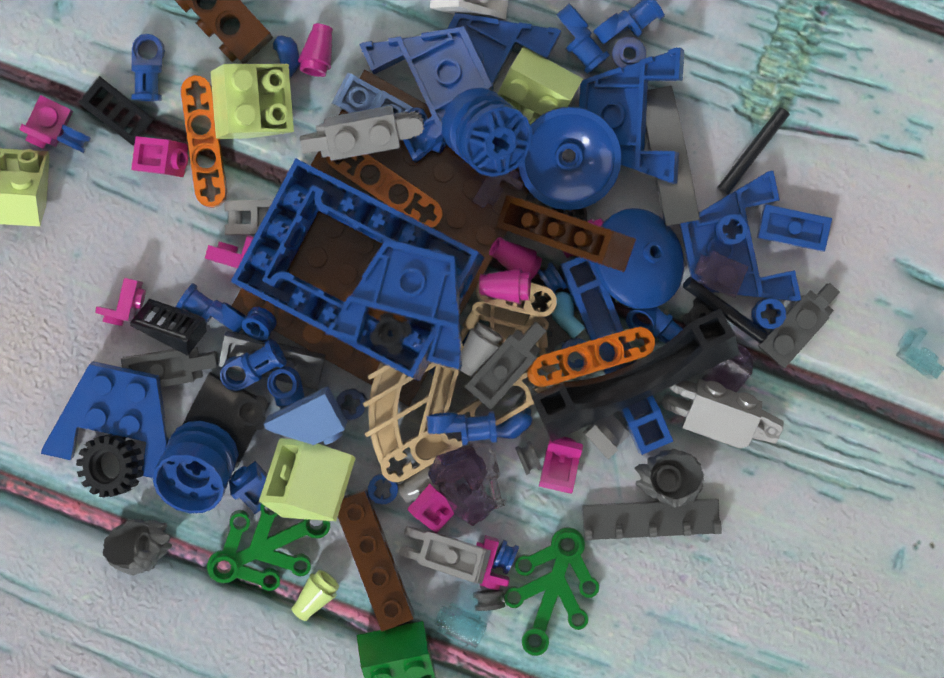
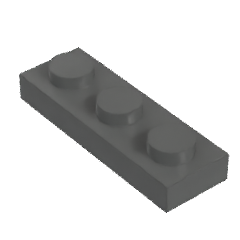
M226 331L218 366L223 367L225 361L233 356H241L246 352L251 354L265 346L267 340L260 341L248 335ZM277 343L284 353L286 359L285 366L292 367L299 373L302 386L318 390L326 354ZM239 366L229 367V369L245 372ZM275 367L272 370L266 372L262 375V377L268 378L269 375L279 367ZM278 374L276 377L278 381L293 384L292 379L287 374Z

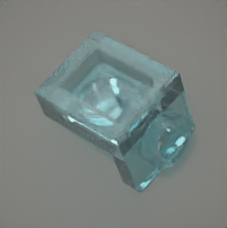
M923 327L915 328L913 331L909 329L898 342L900 350L896 356L926 378L937 379L944 370V367L937 363L939 357L925 347H922L920 350L917 348L928 331Z

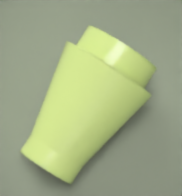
M318 570L316 574H310L296 603L291 608L292 612L299 619L307 621L314 613L337 596L336 591L339 589V584L325 571Z

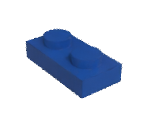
M765 204L763 205L757 238L825 252L832 218Z

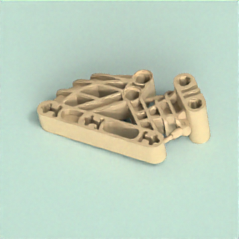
M478 282L476 295L480 301L473 304L470 314L462 324L464 328L461 331V351L464 347L462 344L470 329L475 328L479 320L489 322V327L502 336L498 343L499 345L517 329L524 334L536 321L546 330V333L536 343V346L541 349L539 356L546 354L549 323L543 317L550 315L555 310L557 304L555 293L545 286L531 283L530 300H521L519 304L497 298L493 300L492 297L487 298L480 295ZM538 292V296L544 295L547 300L543 303L544 310L540 311V308H533L531 305L535 301L533 295ZM380 362L375 372L368 375L369 380L372 378L374 380L369 400L362 403L364 407L369 405V430L364 434L366 437L371 435L382 474L387 480L391 482L404 481L462 447V438L457 440L455 436L448 437L446 433L428 434L426 419L427 415L449 412L459 373L458 369L432 362L429 363L426 371L435 367L429 394L398 412V402L402 386L413 380V378L383 362ZM543 363L542 367L537 369V373L540 370H543L545 373L557 371L555 366L544 367ZM527 370L513 384V386H520L524 391L522 403L495 419L496 426L534 404L529 388L522 382L523 379L528 378ZM551 385L548 387L535 386L532 389L538 394L555 385ZM477 399L455 413L460 415L469 412L470 417H475V411L482 402ZM426 403L418 434L403 443L398 419ZM410 447L412 457L419 464L413 467L410 460L402 466L403 473L389 472L387 468L390 467V459L395 457L397 461H401L407 457V453L403 450Z

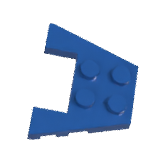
M455 13L447 28L465 27L493 86L516 44L521 47L524 46L548 59L562 34L561 30L553 27L545 28L532 26V24L506 22L495 18Z
M464 26L421 33V36L401 38L400 36L388 38V41L373 43L368 41L359 44L374 75L403 60H406L432 115V117L423 121L424 130H422L423 133H420V136L417 135L410 139H404V143L415 163L420 161L444 138L442 135V118L447 106L457 95L473 88L482 87L494 90Z
M673 48L668 50L667 53L655 57L650 56L641 59L638 63L623 68L618 67L582 80L580 84L579 107L596 113L611 126L620 144L621 165L669 183L677 184L679 153L676 151H644L648 81H683L684 49Z
M773 170L766 172L699 212L700 220L679 224L690 277L713 293L787 301L801 300L795 270L760 277L745 208L780 200ZM728 214L740 215L748 225L746 238L736 245L723 244L716 236L715 228L717 222ZM730 220L729 225L723 226V233H728L726 237L729 239H733L735 234L741 232L740 226H735L737 224L736 221Z
M386 239L362 275V280L352 295L346 299L342 306L343 309L335 321L331 322L327 328L326 334L359 343L370 307L437 325L428 361L461 370L462 351L457 258Z
M92 361L85 370L46 440L41 454L71 460L75 454L79 427L146 442L142 471H144L143 476L153 478L155 467L164 453L169 440L165 429V412L159 375Z

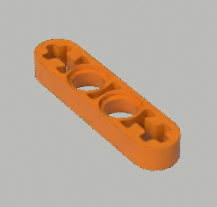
M193 75L183 82L181 98L194 190L197 200L202 205L208 208H216L222 205L227 198V185L220 139H216L212 86L204 77ZM194 83H198L201 88H206V93H202L200 98L203 107L209 104V110L197 109L190 112V107H197L195 97L188 95V91L194 88ZM199 116H206L211 121L210 130L203 135L195 133L192 128L194 119ZM210 149L215 153L216 161L212 167L202 168L199 166L197 156L202 150ZM218 171L219 177H212V184L215 188H220V194L215 195V201L210 202L207 196L202 195V191L208 189L207 179L202 178L199 180V174H213Z
M360 155L365 159L357 165L353 176L348 173L352 168L351 165L344 161L338 165L335 163V160L331 161L330 157H326L328 164L344 177L384 204L421 222L419 220L421 214L414 208L411 214L404 211L412 203L414 195L418 194L422 198L417 203L424 208H427L429 204L434 206L433 214L437 216L434 221L428 219L423 224L434 228L440 223L442 209L436 200L370 155ZM354 156V157H350V158L353 159L354 161H357L358 156ZM373 165L379 169L380 179L377 183L367 185L361 180L360 173L365 166ZM403 185L407 188L409 197L405 203L395 204L389 199V191L393 186Z
M635 327L541 355L529 366L527 375L530 382L535 386L548 387L646 357L654 350L655 338L647 328ZM636 338L643 339L644 345L640 349L634 347L624 351L622 344L634 341ZM602 343L610 344L615 350V356L611 362L604 361L599 355V348ZM572 352L579 353L584 359V365L580 371L572 370L568 365V356ZM542 363L544 367L559 363L560 370L549 373L547 375L548 380H546L544 375L539 376L537 373V369L542 367Z

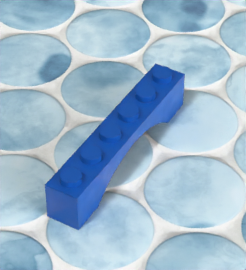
M577 257L559 265L583 325L586 327L585 329L590 341L624 331L611 296L598 277L594 262ZM602 343L599 348V355L604 361L611 362L614 359L615 350L610 344ZM629 343L622 344L624 351L631 349ZM637 360L624 363L618 366H614L608 369H604V374H608L621 368H624L626 366H629L637 362ZM653 395L620 410L637 451L641 455L673 442Z

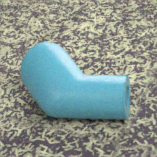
M558 292L555 295L557 304L552 312V319L571 338L575 339L586 327L574 317V301L572 296L567 292Z

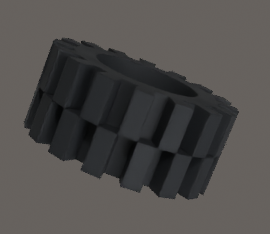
M108 434L93 438L94 440L86 442L84 445L87 448H82L79 452V455L83 456V458L77 460L76 466L83 467V470L77 471L78 477L85 476L86 480L81 484L84 488L91 486L89 490L91 494L99 493V497L103 498L127 493L132 490V487L138 485L139 481L136 478L142 477L144 472L138 470V467L144 465V459H137V455L142 454L140 448H132L136 444L132 439L126 441V437ZM107 452L114 454L119 461L120 471L115 478L107 477L102 470L101 460Z

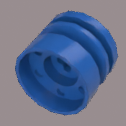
M486 88L468 89L457 95L447 106L442 118V135L447 146L479 174L493 177L509 173L516 169L526 158L532 144V129L528 119L496 92Z
M193 421L177 427L170 436L164 453L161 455L154 470L153 483L157 494L166 504L174 509L190 514L204 513L215 508L222 500L228 486V481L237 464L238 451L236 443L226 431L208 422Z

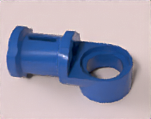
M641 0L630 10H623L619 14L615 13L593 32L603 45L626 27L636 37L642 35L641 30L657 18L661 20L665 17V14L656 0Z
M569 3L556 15L576 38L565 49L568 53L573 52L585 67L584 72L588 75L600 66L610 54L608 51L603 52L591 38L592 32L588 29L589 25Z
M151 34L138 36L132 44L131 71L135 73V93L131 94V100L162 101V95L158 94L159 73L162 72V59L165 54V48L162 41ZM151 40L156 43L158 50L155 57L147 60L141 57L139 49L143 42Z
M194 283L188 287L176 305L177 308L206 319V325L213 317L236 333L241 331L242 321L246 317L243 313L225 302L212 301L199 292L197 285Z
M657 307L651 309L632 308L626 316V323L630 329L635 327L647 328L652 332L655 339L658 338L664 344L683 330L682 327L673 321L671 314L666 315ZM640 312L647 315L651 324L640 322L636 313Z
M269 339L265 342L264 347L251 354L246 352L241 356H233L227 359L220 372V380L230 390H242L261 380L262 375L273 368L284 367L286 365L284 353L276 341ZM232 366H239L245 371L246 377L243 380L235 381L228 376L227 369Z
M284 366L274 370L269 375L267 387L274 396L276 406L280 407V409L305 397L300 375L294 368ZM278 374H287L292 379L293 386L290 391L284 392L277 387L276 377Z
M494 411L489 412L486 416L466 417L465 414L458 415L455 412L426 416L428 434L461 432L462 446L468 445L470 441L490 440L492 443L497 442Z

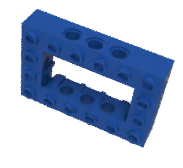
M295 158L231 282L327 332V328L331 322L335 321L345 302L287 272L318 211L382 244L386 239L456 257L459 306L485 257L478 251ZM368 314L359 343L339 337L336 338L403 374L420 381L430 363L428 358L437 325L405 317L408 319L407 323L412 327V333L405 337L402 343V351L396 355L390 354L388 348L381 344L374 345L371 342L370 334L375 331V327L380 320ZM390 330L388 332V336L392 337L394 335V331Z

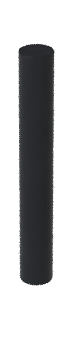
M778 107L717 188L720 191L729 195L789 117V112L782 107Z
M692 277L685 280L683 288L714 311L721 309L729 322L758 343H762L766 339L768 333Z

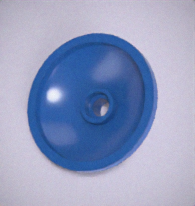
M560 107L542 114L531 123L532 144L526 158L518 167L525 186L535 198L556 209L577 210L593 205L612 189L621 168V149L615 132L602 117L580 107ZM566 149H571L575 152L572 160H565L562 157V153Z
M629 208L611 215L603 222L601 227L635 238L636 241L625 272L594 262L601 283L612 297L631 308L651 309L666 303L679 289L684 274L683 251L675 232L670 226L664 225V220L660 216L645 209Z

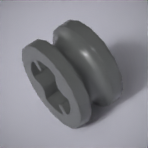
M531 441L527 442L524 448L515 447L526 475L530 474L533 468L542 469Z
M488 589L474 592L473 598L478 600V604L475 605V611L504 608L505 602L500 599L501 595L504 594L503 589Z

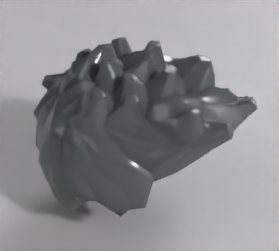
M677 449L660 451L654 457H649L647 464H639L634 468L641 477V480L636 481V485L642 488L647 495L669 506H686L688 503L694 502L698 494L703 490L704 473L701 463L692 454Z
M127 519L124 524L114 528L104 539L103 556L110 566L129 575H136L154 569L157 561L166 554L167 550L172 548V544L168 543L171 536L164 532L167 523L156 520Z

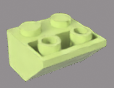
M523 46L510 67L498 95L518 109L531 125L539 116L550 110L569 107L583 78Z
M223 64L211 71L216 139H246L294 132L289 64Z
M0 148V224L40 227L47 205L49 151Z
M279 438L259 502L283 518L337 521L356 458L351 454L318 443L311 445L295 439Z

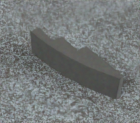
M672 86L650 89L647 92L645 130L648 151H676L679 153L677 184H672L655 177L664 225L669 226L700 220Z

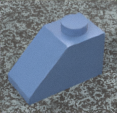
M329 386L268 415L263 425L267 431L311 445L323 441L326 445L343 436L342 431L345 430L347 420Z

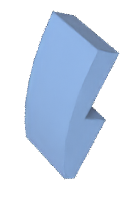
M347 73L332 101V104L348 113L390 105L393 107L394 114L408 112L413 108L351 73Z

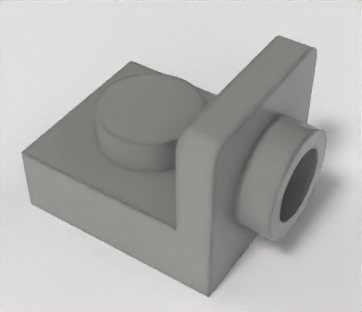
M613 414L592 423L583 431L607 459H610L618 451L617 447L630 435L628 430Z

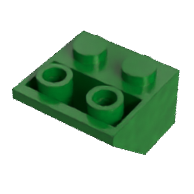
M423 621L393 627L385 631L378 630L357 635L360 665L364 678H436L429 640Z

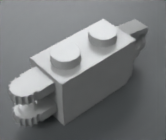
M392 105L331 116L324 119V124L316 126L317 132L300 136L302 153L321 151L322 157H330L331 161L397 149L400 148L399 140L410 139L423 133V118H421L422 115H419V112L416 113L415 111L394 114Z
M698 379L697 383L684 380L669 388L681 396L690 398L689 401L671 395H664L661 406L666 410L684 416L683 429L739 449L749 446L752 439L776 444L783 430L784 421L762 410V401L757 400L756 397L749 393H737L726 389L722 384L715 381L706 382Z

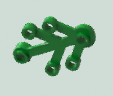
M261 503V515L250 546L237 552L242 532H245L250 526V516L244 510H236L230 516L229 524L231 528L223 549L214 552L208 559V574L214 581L219 583H229L239 578L261 585L266 591L276 590L280 585V574L276 569L267 568L259 571L245 564L256 559L291 570L296 576L307 575L311 569V562L307 555L299 553L291 556L276 551V549L305 535L315 539L324 537L330 530V521H323L319 526H313L310 523V519H303V521L268 537L273 520L278 514L274 511H267L264 508L265 505ZM240 516L245 518L246 523L243 526H237L233 522L234 519ZM302 560L306 562L307 566L300 570L295 568L294 564ZM228 561L231 566L226 570H222L218 567V563ZM267 575H273L276 581L273 584H267L263 579Z
M561 528L553 535L550 546L532 555L523 554L518 556L515 560V569L522 576L532 574L535 567L555 559L551 572L521 587H509L504 592L506 605L511 608H517L523 604L524 600L544 591L533 627L528 628L523 633L521 639L523 649L532 656L541 655L548 649L549 638L546 629L558 595L568 613V623L573 629L581 630L588 624L587 613L579 607L564 577L569 563L579 579L578 588L584 597L592 598L599 592L597 580L591 577L581 557L585 549L584 538L574 528ZM565 538H571L574 541L572 549L564 550L561 543ZM527 559L531 562V568L528 571L519 569L518 564L521 560ZM586 581H592L595 584L593 592L586 593L583 591L582 587ZM512 591L520 594V600L516 603H511L507 599L508 594ZM576 613H581L584 616L583 623L579 625L572 623V616ZM533 634L541 637V643L537 646H533L528 642L529 637Z

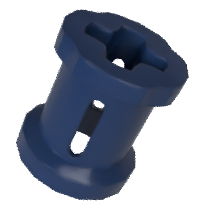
M351 388L341 392L337 396L336 401L345 418L353 420L364 413L366 407L362 403L367 401V398L363 392ZM351 394L353 399L359 398L360 405L356 407V413H352L350 409L343 408L342 403L347 401L346 395Z

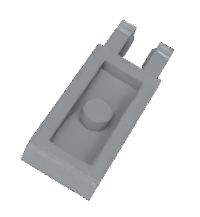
M406 526L404 534L410 538L423 540L421 551L408 546L400 547L399 555L418 561L417 564L473 583H483L491 550L433 531H424Z

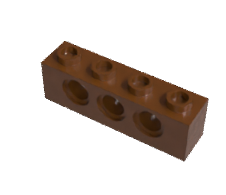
M175 0L186 13L192 9L199 16L200 19L195 23L209 38L215 34L223 42L219 49L232 63L238 59L242 64H246L273 39L271 33L240 0H217L215 6L208 10L200 8V0ZM229 19H237L240 21L239 30L232 35L225 34L223 32L224 23Z
M510 195L506 196L496 225L500 229L622 272L626 270L636 241L635 238Z
M367 488L344 496L338 519L381 631L414 620V610L372 500L368 495Z

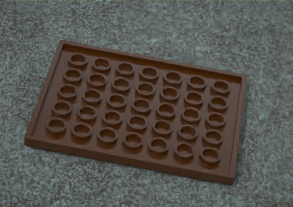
M364 69L360 79L379 90L389 93L413 108L423 109L428 118L432 117L427 104ZM342 109L339 115L347 114L348 112ZM399 140L400 148L368 154L440 204L442 218L440 223L433 229L478 251L485 257L459 306V313L461 315L480 280V275L484 274L493 258L489 255L493 242L499 237L504 239L508 232L496 227L506 196L510 195L526 200L529 194V190L521 178L519 167L500 176L490 177L479 174L447 144L441 154L430 150L420 161L415 163L404 140ZM321 151L316 154L310 166L378 200L334 170L328 164L326 157H322ZM359 155L357 161L349 157L335 160V163L339 165L344 161L351 165L352 168L348 173L353 176L357 165L365 158ZM373 165L365 166L360 173V178L365 184L373 185L379 181L380 171ZM395 185L389 191V199L395 204L405 203L409 197V192L403 185ZM415 194L412 203L404 211L411 214L414 208L420 212L421 217L419 220L425 223L428 219L434 221L437 217L433 214L435 207L430 204L427 208L420 206L417 201L422 197ZM318 211L287 272L345 302L362 280V275L383 244ZM241 288L231 307L245 315L253 307H262L268 310L277 321V325L273 329L275 332L309 351L326 354L325 360L372 385L374 378L369 380L368 375L377 370L381 361ZM370 307L367 314L380 320L382 314L390 312ZM393 314L394 319L401 323L408 320L405 316ZM429 370L424 373L420 381L413 379L402 386L399 396L400 402L410 406Z

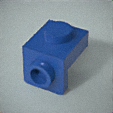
M256 461L247 467L239 468L229 480L230 495L235 500L240 498L254 514L258 513L261 504L259 499L267 473Z

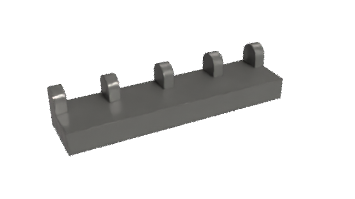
M717 498L695 499L694 502L680 507L669 506L660 501L582 505L585 541L722 533L721 521L719 519V499Z

